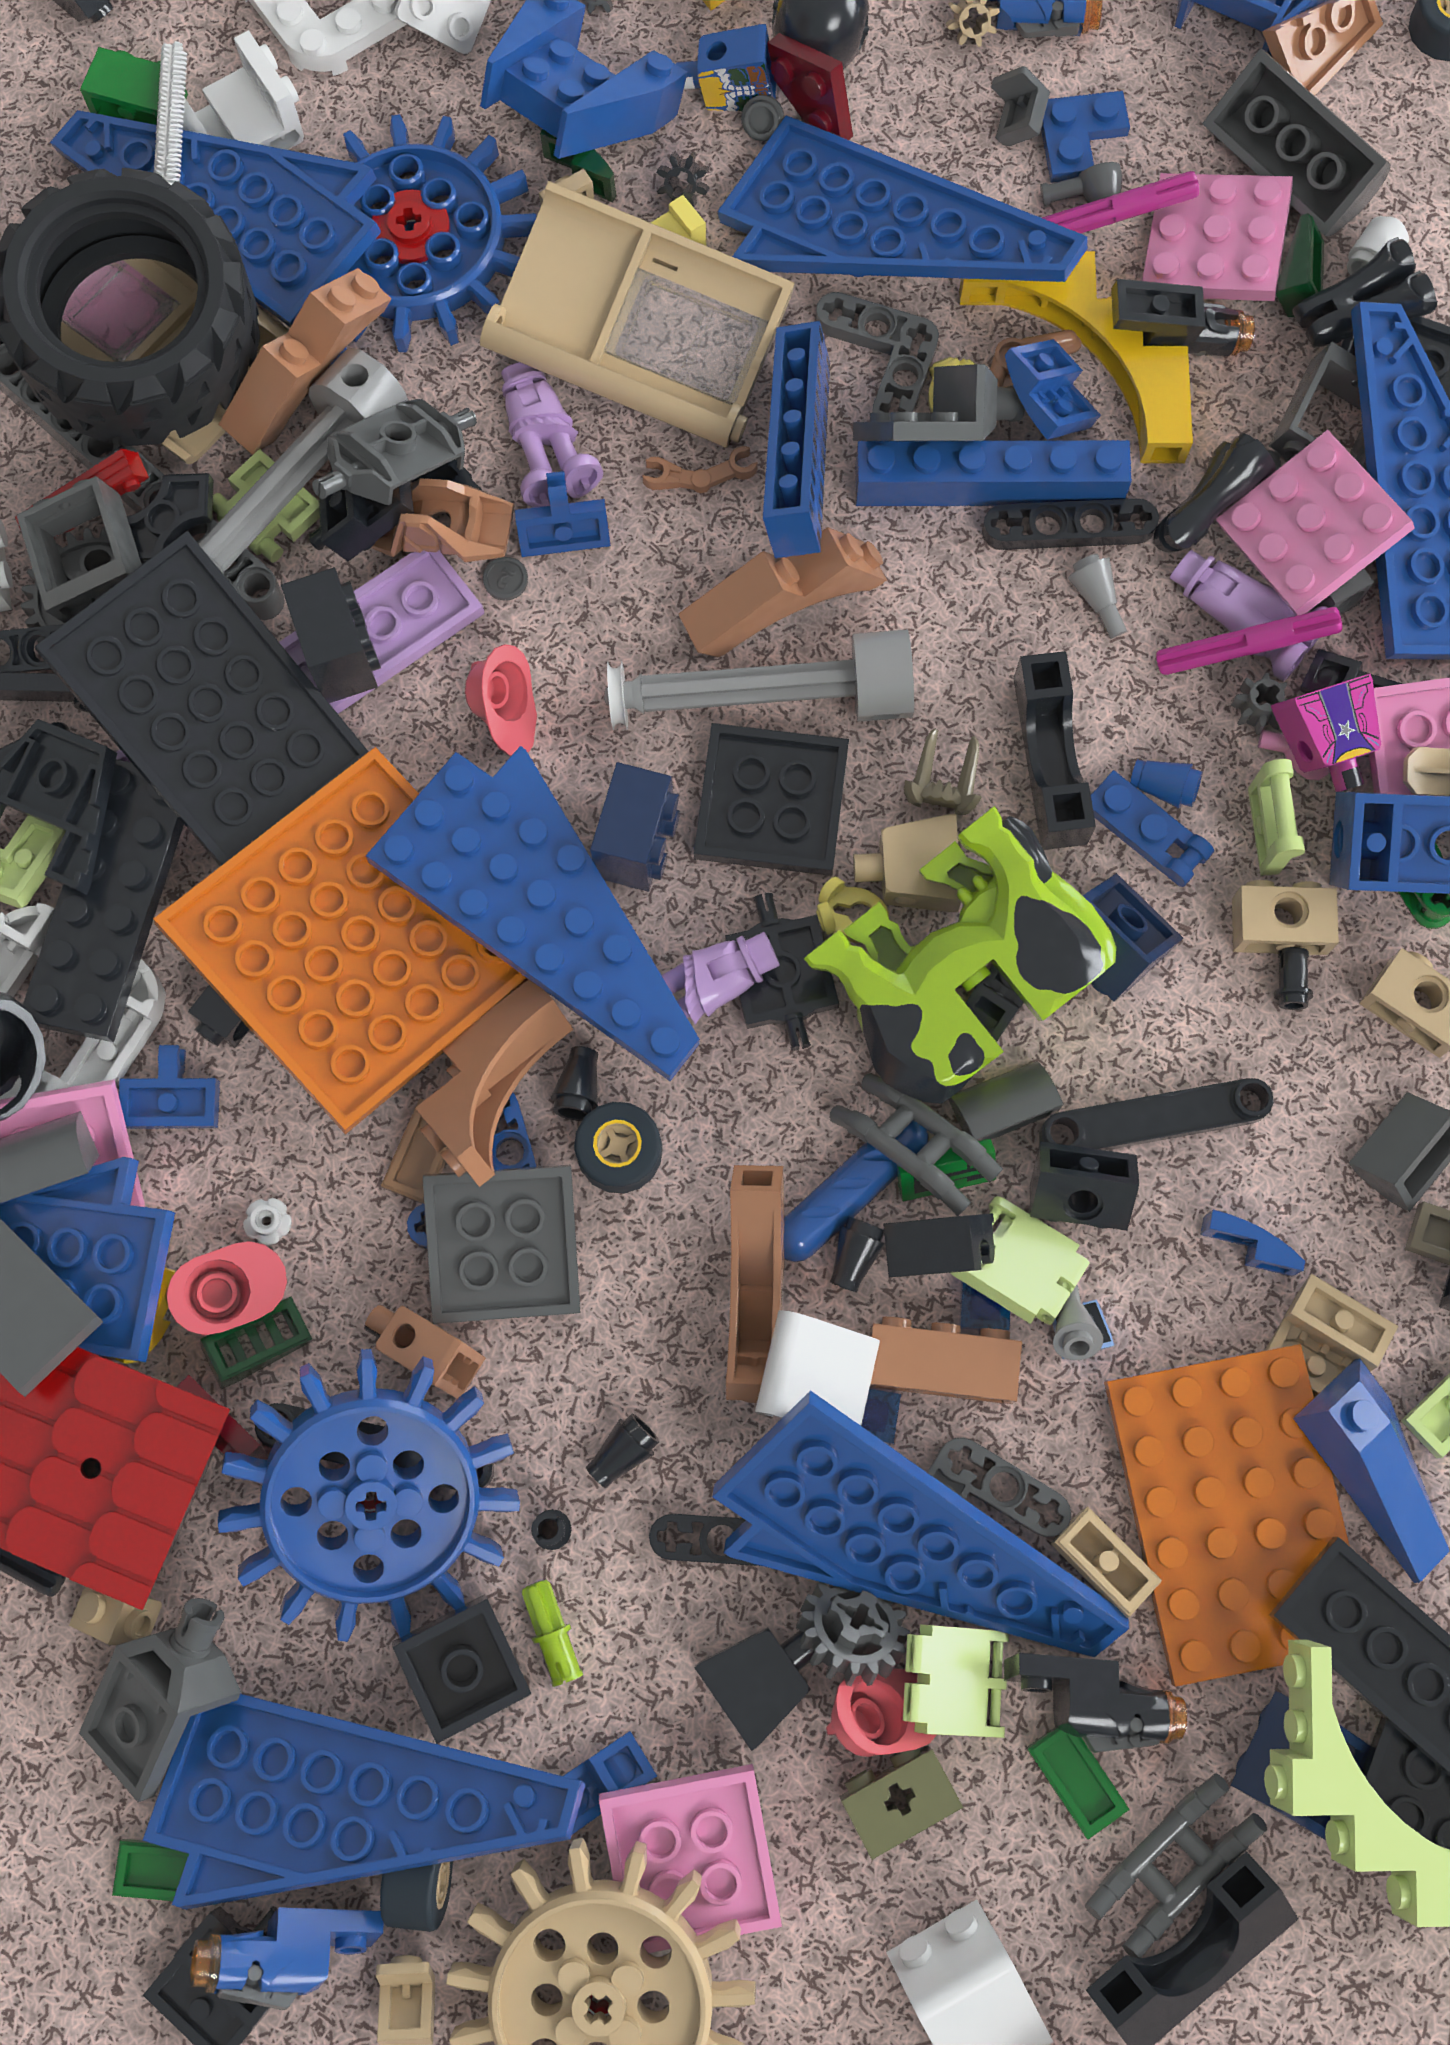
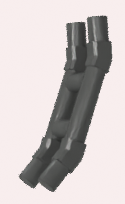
M868 1073L864 1076L861 1084L862 1089L879 1097L881 1101L896 1109L880 1127L867 1115L857 1110L852 1111L841 1105L834 1106L830 1112L829 1118L831 1122L847 1129L848 1133L858 1137L863 1142H868L920 1181L923 1187L929 1190L938 1200L940 1199L957 1216L971 1204V1201L954 1186L955 1183L944 1172L934 1166L951 1147L954 1153L959 1155L970 1167L973 1166L989 1183L1003 1170L974 1137L965 1131L959 1130L920 1100L902 1094L890 1087L881 1077L875 1074ZM913 1120L934 1135L917 1154L895 1139Z
M1217 1773L1213 1774L1202 1785L1195 1787L1130 1855L1110 1871L1099 1884L1097 1891L1084 1905L1094 1918L1101 1920L1114 1903L1120 1900L1136 1882L1137 1878L1160 1901L1146 1913L1137 1924L1135 1931L1122 1945L1129 1956L1142 1958L1155 1941H1158L1162 1934L1171 1926L1174 1919L1228 1864L1231 1865L1244 1853L1249 1845L1267 1831V1825L1258 1814L1253 1813L1241 1824L1234 1826L1213 1845L1211 1850L1189 1827V1825H1192L1208 1811L1213 1803L1229 1791L1227 1782ZM1173 1841L1197 1864L1175 1887L1153 1864Z

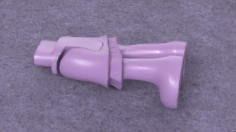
M520 362L505 367L501 372L504 380L502 392L505 398L509 432L512 439L522 446L530 472L523 478L520 485L523 501L532 507L550 506L546 473H552L553 471L543 445L552 446L560 469L565 473L569 496L580 498L586 495L603 478L602 467L597 458L589 454H577L573 442L578 431L572 427L573 420L563 409L558 396L547 382L545 374Z
M765 932L748 940L740 936L737 938L738 945L736 941L732 940L717 943L700 950H692L691 955L683 956V963L662 974L672 994L685 988V996L678 999L677 1002L686 1017H691L694 1024L698 1022L704 1013L709 1017L716 1009L747 991L754 982H762L763 973L780 966Z

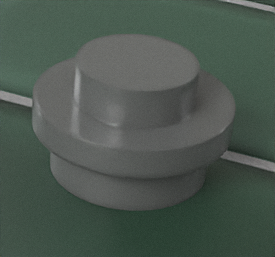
M757 95L751 98L744 106L741 115L745 132L751 138L758 141H768L784 119V111L781 104L769 95Z

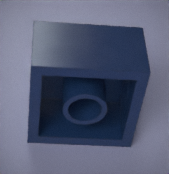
M616 762L590 848L592 861L605 881L649 892L653 879H662L668 853L664 852L666 846L665 837H674L680 817V810H677L679 794L673 793L672 776Z

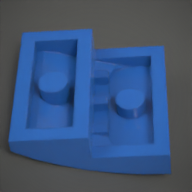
M1055 339L1012 347L1006 352L1007 368L1016 393L1027 414L1047 440L1089 429L1099 419L1101 414L1073 385V382L1083 370Z

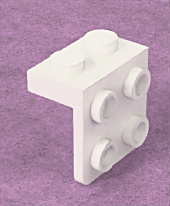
M398 0L395 7V16L398 20L462 54H468L472 50L491 0Z

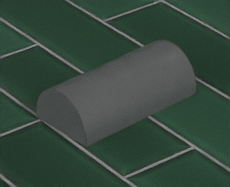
M1261 48L1202 123L1259 176H1293L1290 205L1301 215L1309 213L1324 236H1332L1366 207L1386 180L1391 168V164Z

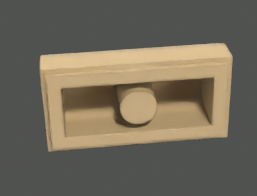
M1089 1507L1084 1508L1074 1516L1069 1526L1062 1533L1056 1535L1051 1542V1545L1105 1599L1114 1604L1127 1618L1136 1611L1162 1581Z

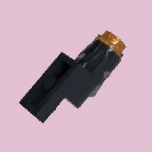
M1117 279L1111 288L1113 329L1142 331L1143 346H1188V354L1229 357L1236 356L1239 352H1247L1252 345L1255 333L1254 318L1251 315H1245L1242 310L1228 309L1220 304L1204 303L1203 287Z
M1018 1653L1004 1660V1681L1021 1682L1022 1691L1034 1693L1052 1692L1053 1685L1055 1727L1070 1735L1083 1737L1089 1749L1094 1753L1151 1747L1159 1743L1169 1744L1173 1739L1181 1740L1185 1735L1187 1707L1184 1699L1173 1696L1169 1690L1148 1689L1119 1681V1661Z

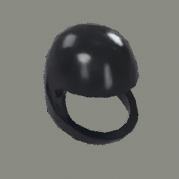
M774 0L771 28L773 37L781 33L842 61L844 70L859 54L863 42L868 35L869 2L868 0Z
M0 992V1096L11 1090L17 1079L21 1078V1087L17 1096L0 1109V1121H3L21 1110L38 1088L46 1062L43 1034L28 1008L9 994Z

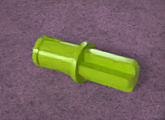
M542 1580L526 1586L522 1590V1596L536 1633L532 1641L533 1644L539 1643L552 1680V1687L562 1685L565 1680L567 1683L581 1677L583 1672L579 1667L567 1632L572 1628L570 1624H564L551 1583L548 1580Z

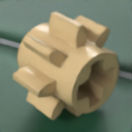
M961 0L958 4L949 2L948 5L954 12V19L949 20L945 24L949 30L960 29L957 35V42L960 45H963L967 37L973 38L977 46L980 47L982 46L981 36L986 34L987 31L993 34L997 32L991 24V17L1000 12L997 6L986 8L984 5L987 0ZM971 8H975L979 14H982L976 18V26L973 28L967 22H963V20L969 17L968 10Z

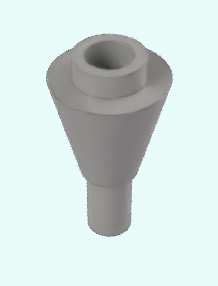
M1093 554L1076 562L1073 565L1075 572L1068 579L1092 609L1099 613L1110 639L1126 633L1127 629L1116 607L1117 598L1110 558L1100 559L1098 554Z
M1076 1285L1059 1312L1053 1347L1057 1354L1065 1359L1084 1360L1094 1356L1101 1349L1103 1335L1083 1303H1081L1078 1285Z

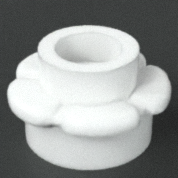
M270 1198L268 1201L262 1199L254 1201L247 1208L246 1214L248 1216L243 1222L246 1235L250 1239H257L259 1244L266 1246L278 1243L279 1239L288 1234L292 1224L291 1216L286 1213L287 1206L276 1198ZM265 1217H270L271 1223L265 1226L263 1224V1219Z

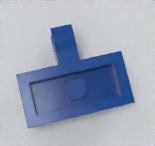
M564 471L546 473L550 506L515 510L522 557L611 546L605 499L569 503Z
M159 1045L158 1078L120 1079L119 1099L126 1128H218L220 1081L216 1078H182L185 1072L186 1050L180 1049L179 1045Z

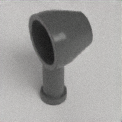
M1104 162L1085 169L1076 178L1052 184H1040L1044 206L1051 205V202L1082 194L1090 203L1121 193L1123 182L1121 166L1117 162Z

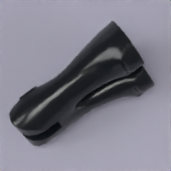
M1395 237L1389 240L1365 266L1344 280L1304 299L1292 311L1299 325L1302 328H1308L1306 330V337L1312 347L1317 348L1327 346L1331 342L1337 344L1353 335L1351 310L1359 302L1401 304L1408 319L1433 313L1438 301L1433 284L1427 274L1422 273L1420 270L1415 272L1416 263L1409 244L1404 239Z
M1241 433L1232 443L1223 441L1214 450L1213 457L1209 458L1208 468L1195 490L1156 527L1153 536L1155 546L1167 553L1178 552L1190 548L1192 545L1195 546L1209 532L1208 529L1226 507L1243 498L1276 471L1275 463L1264 445L1258 439L1245 433Z

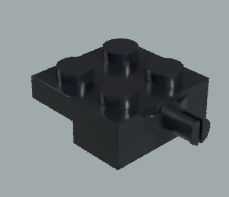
M409 481L393 489L392 504L385 505L342 489L324 499H321L319 495L320 527L308 535L309 541L315 549L322 550L324 546H327L349 562L362 551L369 550L379 538L397 526L401 514L414 513L411 482Z
M271 1906L267 1914L251 1930L238 1924L222 1907H217L195 1929L175 1953L173 1960L142 1996L193 2045H241L271 2008L226 2000L217 1997V1994L211 1993V1965L216 1939H219V1935H234L264 1930L263 1936H267L268 1921L278 1908Z

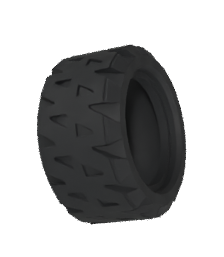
M122 168L121 176H116L105 169H95L67 177L70 185L63 189L50 186L42 190L22 207L21 211L25 217L21 224L10 223L0 240V338L35 396L54 417L59 420L67 419L75 431L102 442H109L116 436H119L127 446L161 444L173 430H176L179 438H183L211 423L219 404L224 410L230 405L248 372V366L251 367L257 356L260 341L257 319L259 311L236 241L222 217L214 214L204 198L180 182L175 181L170 185L157 173L130 168ZM128 259L156 260L181 270L197 283L198 291L195 307L186 326L172 342L151 355L124 362L101 361L81 355L61 341L62 316L69 298L86 277L106 265Z

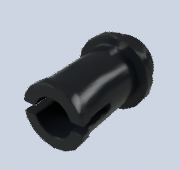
M1301 947L1283 948L1278 951L1279 989L1274 992V998L1279 1000V1007L1282 1009H1305L1309 1006V1000L1313 998V991L1308 988L1309 951Z
M551 1509L543 1511L535 1518L531 1531L535 1542L540 1547L547 1550H556L566 1545L569 1541L572 1527L567 1515L561 1511ZM549 1520L556 1521L558 1526V1532L552 1539H547L543 1534V1526Z

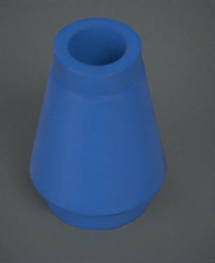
M1137 759L1130 783L1139 788V790L1179 809L1181 805L1193 807L1203 771L1192 769L1193 764L1143 761Z

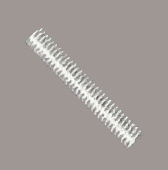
M177 41L172 45L164 43L161 47L154 173L161 175L170 185L175 181L180 182V159L182 157L180 155L182 153V150H180L182 145L180 144H182L181 139L183 136L181 134L183 133L182 124L184 123L182 121L184 111L182 110H184L183 105L185 104L183 100L185 99L184 91L186 87L184 86L186 82L184 81L186 80L185 71L187 70V53L182 51L183 44Z

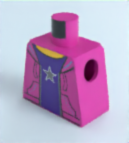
M1371 673L1271 705L1272 712L1301 771L1306 773L1328 767L1335 792L1348 790L1364 784L1356 757L1380 750L1381 747Z

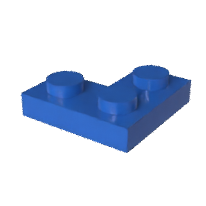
M1123 91L1048 99L1041 133L1051 183L1076 178L1082 171L1094 165L1090 140L1128 136L1130 123Z

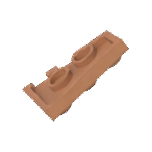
M1328 0L1262 32L1272 58L1312 94L1316 95L1383 25L1375 0Z

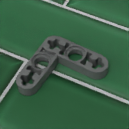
M832 292L824 295L817 303L816 321H820L823 334L891 355L873 403L872 413H888L893 402V396L901 399L898 412H915L929 373V368L937 351L939 338L937 326L924 317L848 294ZM835 308L841 309L842 316H839L836 321L829 319V314H832ZM855 313L860 314L857 329L852 328ZM879 320L884 322L889 330L884 335L873 336L865 330V326L870 321ZM917 333L925 335V341H922L916 358L910 355L912 339H915ZM900 370H909L916 375L917 381L910 386H901L894 381L893 375Z
M954 1438L946 1442L927 1471L928 1474L965 1500L970 1493L1040 1536H1056L1069 1526L1071 1507L1060 1493L973 1440ZM963 1447L971 1451L968 1460L980 1468L983 1467L985 1458L993 1463V1466L983 1475L980 1490L971 1485V1482L977 1477L976 1474L967 1469H962L958 1474L950 1470L953 1465L952 1460L947 1457L950 1450L959 1452ZM997 1473H1008L1017 1482L1018 1490L1016 1496L1008 1502L998 1501L992 1496L990 1491L991 1479ZM1028 1485L1037 1490L1030 1499L1041 1505H1047L1050 1500L1057 1504L1055 1513L1061 1517L1058 1524L1050 1522L1045 1527H1041L1038 1524L1040 1520L1039 1513L1028 1506L1024 1508L1023 1516L1015 1512V1508L1026 1497Z

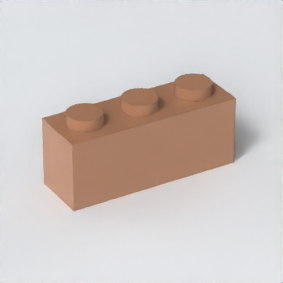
M882 1317V1324H872L870 1337L880 1340L870 1388L1003 1404L1017 1402L1022 1341L1010 1340L1009 1331L982 1328L980 1336L960 1334V1325L939 1322L932 1323L931 1330L911 1328L912 1320L899 1317Z

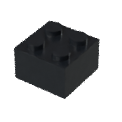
M333 567L281 584L308 669L319 692L328 703L377 688L378 685L373 671L381 669L369 637L367 625L351 582L341 584L337 571Z
M485 1594L466 1603L465 1606L453 1610L392 1641V1648L436 1744L531 1695V1691Z

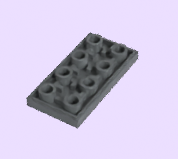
M0 1219V1373L25 1397L94 1332L103 1321Z

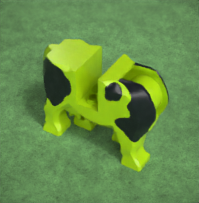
M995 806L963 830L957 837L965 849L984 859L987 864L966 857L963 850L954 841L919 869V873L926 881L945 884L958 890L957 897L964 905L960 911L958 922L933 931L915 946H910L902 936L898 924L889 920L886 909L879 901L843 930L850 939L866 945L868 953L862 947L851 945L848 938L839 930L804 958L812 969L828 971L837 976L843 984L849 999L857 1007V1019L864 1034L874 1070L890 1087L923 1102L944 1103L958 1093L978 1071L1004 1052L955 991V989L962 985L966 992H968L990 975L991 972L986 967L989 962L995 966L1036 1019L1044 1021L1097 979L1116 961V945L1111 931L1093 905L1073 886L1051 870L1045 852L1033 830L1023 821L1012 816L1002 820Z

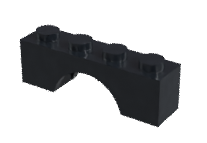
M1062 651L1020 656L1013 680L1040 844L1043 850L1087 845L1096 828L1089 783L1083 779L1076 758L1072 726L1073 688L1067 653Z
M1246 1851L1207 1885L1206 1901L1202 1913L1191 1930L1180 1941L1154 1956L1136 1958L1125 1955L1091 1984L1086 1991L1127 2045H1155L1299 1918L1280 1887Z

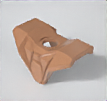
M420 478L411 483L414 513L401 514L397 526L379 538L371 547L393 558L401 550L404 552L421 553L423 550L426 552H438L439 549L442 554L457 555L464 562L501 558L505 556L507 551L514 504L472 486L450 480ZM438 512L448 513L451 517L449 528L431 516Z

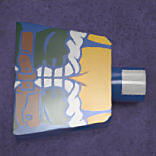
M766 24L703 35L699 39L698 61L676 63V65L688 72L684 89L701 88L706 109L716 111L742 112L746 103L757 95H769L776 99V82L771 72V60L767 44L769 36Z

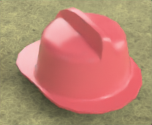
M503 644L494 648L486 660L472 663L465 683V697L470 710L487 724L491 738L498 748L507 755L512 756L519 746H522L527 752L533 747L537 712L532 692L530 667L526 657L516 646Z
M251 1241L231 1244L195 1257L179 1267L172 1276L167 1290L168 1308L175 1321L189 1332L210 1335L233 1329L260 1319L275 1309L282 1300L287 1285L285 1266L278 1254L264 1244Z
M893 1668L890 1676L886 1679L878 1674L870 1686L866 1685L861 1675L856 1677L852 1686H847L844 1679L837 1687L831 1713V1722L826 1727L827 1735H836L845 1749L855 1755L865 1757L917 1750L930 1744L937 1734L914 1732L915 1722L903 1721L905 1683H917L918 1674L905 1672V1669Z

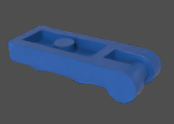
M1115 770L1091 794L1094 818L1180 887H1184L1194 876L1192 870L1198 863H1206L1214 853L1213 846L1205 838L1190 832ZM1173 843L1184 850L1179 858H1174L1166 852Z

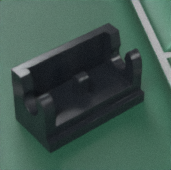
M993 1213L884 1223L889 1278L981 1270V1260L982 1264L993 1263L995 1255L992 1223H994Z

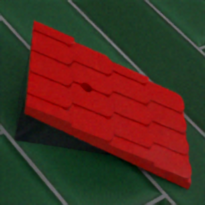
M77 1347L25 1397L0 1373V1548L17 1557L67 1577L71 1581L143 1611L164 1561L173 1550L214 1456L211 1453L231 1409L80 1347ZM89 1458H95L101 1464V1472L97 1477H90L85 1471L84 1464Z

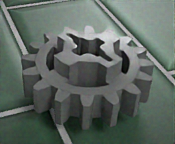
M819 1582L812 1595H807L800 1609L802 1613L796 1624V1629L804 1632L799 1642V1646L801 1649L814 1650L809 1662L812 1666L819 1665L822 1662L828 1666L826 1678L831 1680L837 1672L844 1674L846 1685L852 1686L856 1677L861 1675L866 1685L870 1686L878 1674L885 1679L889 1677L894 1666L899 1665L905 1654L906 1648L904 1645L910 1630L901 1627L907 1615L902 1610L893 1611L891 1608L893 1602L877 1598L867 1591L863 1590L862 1593Z

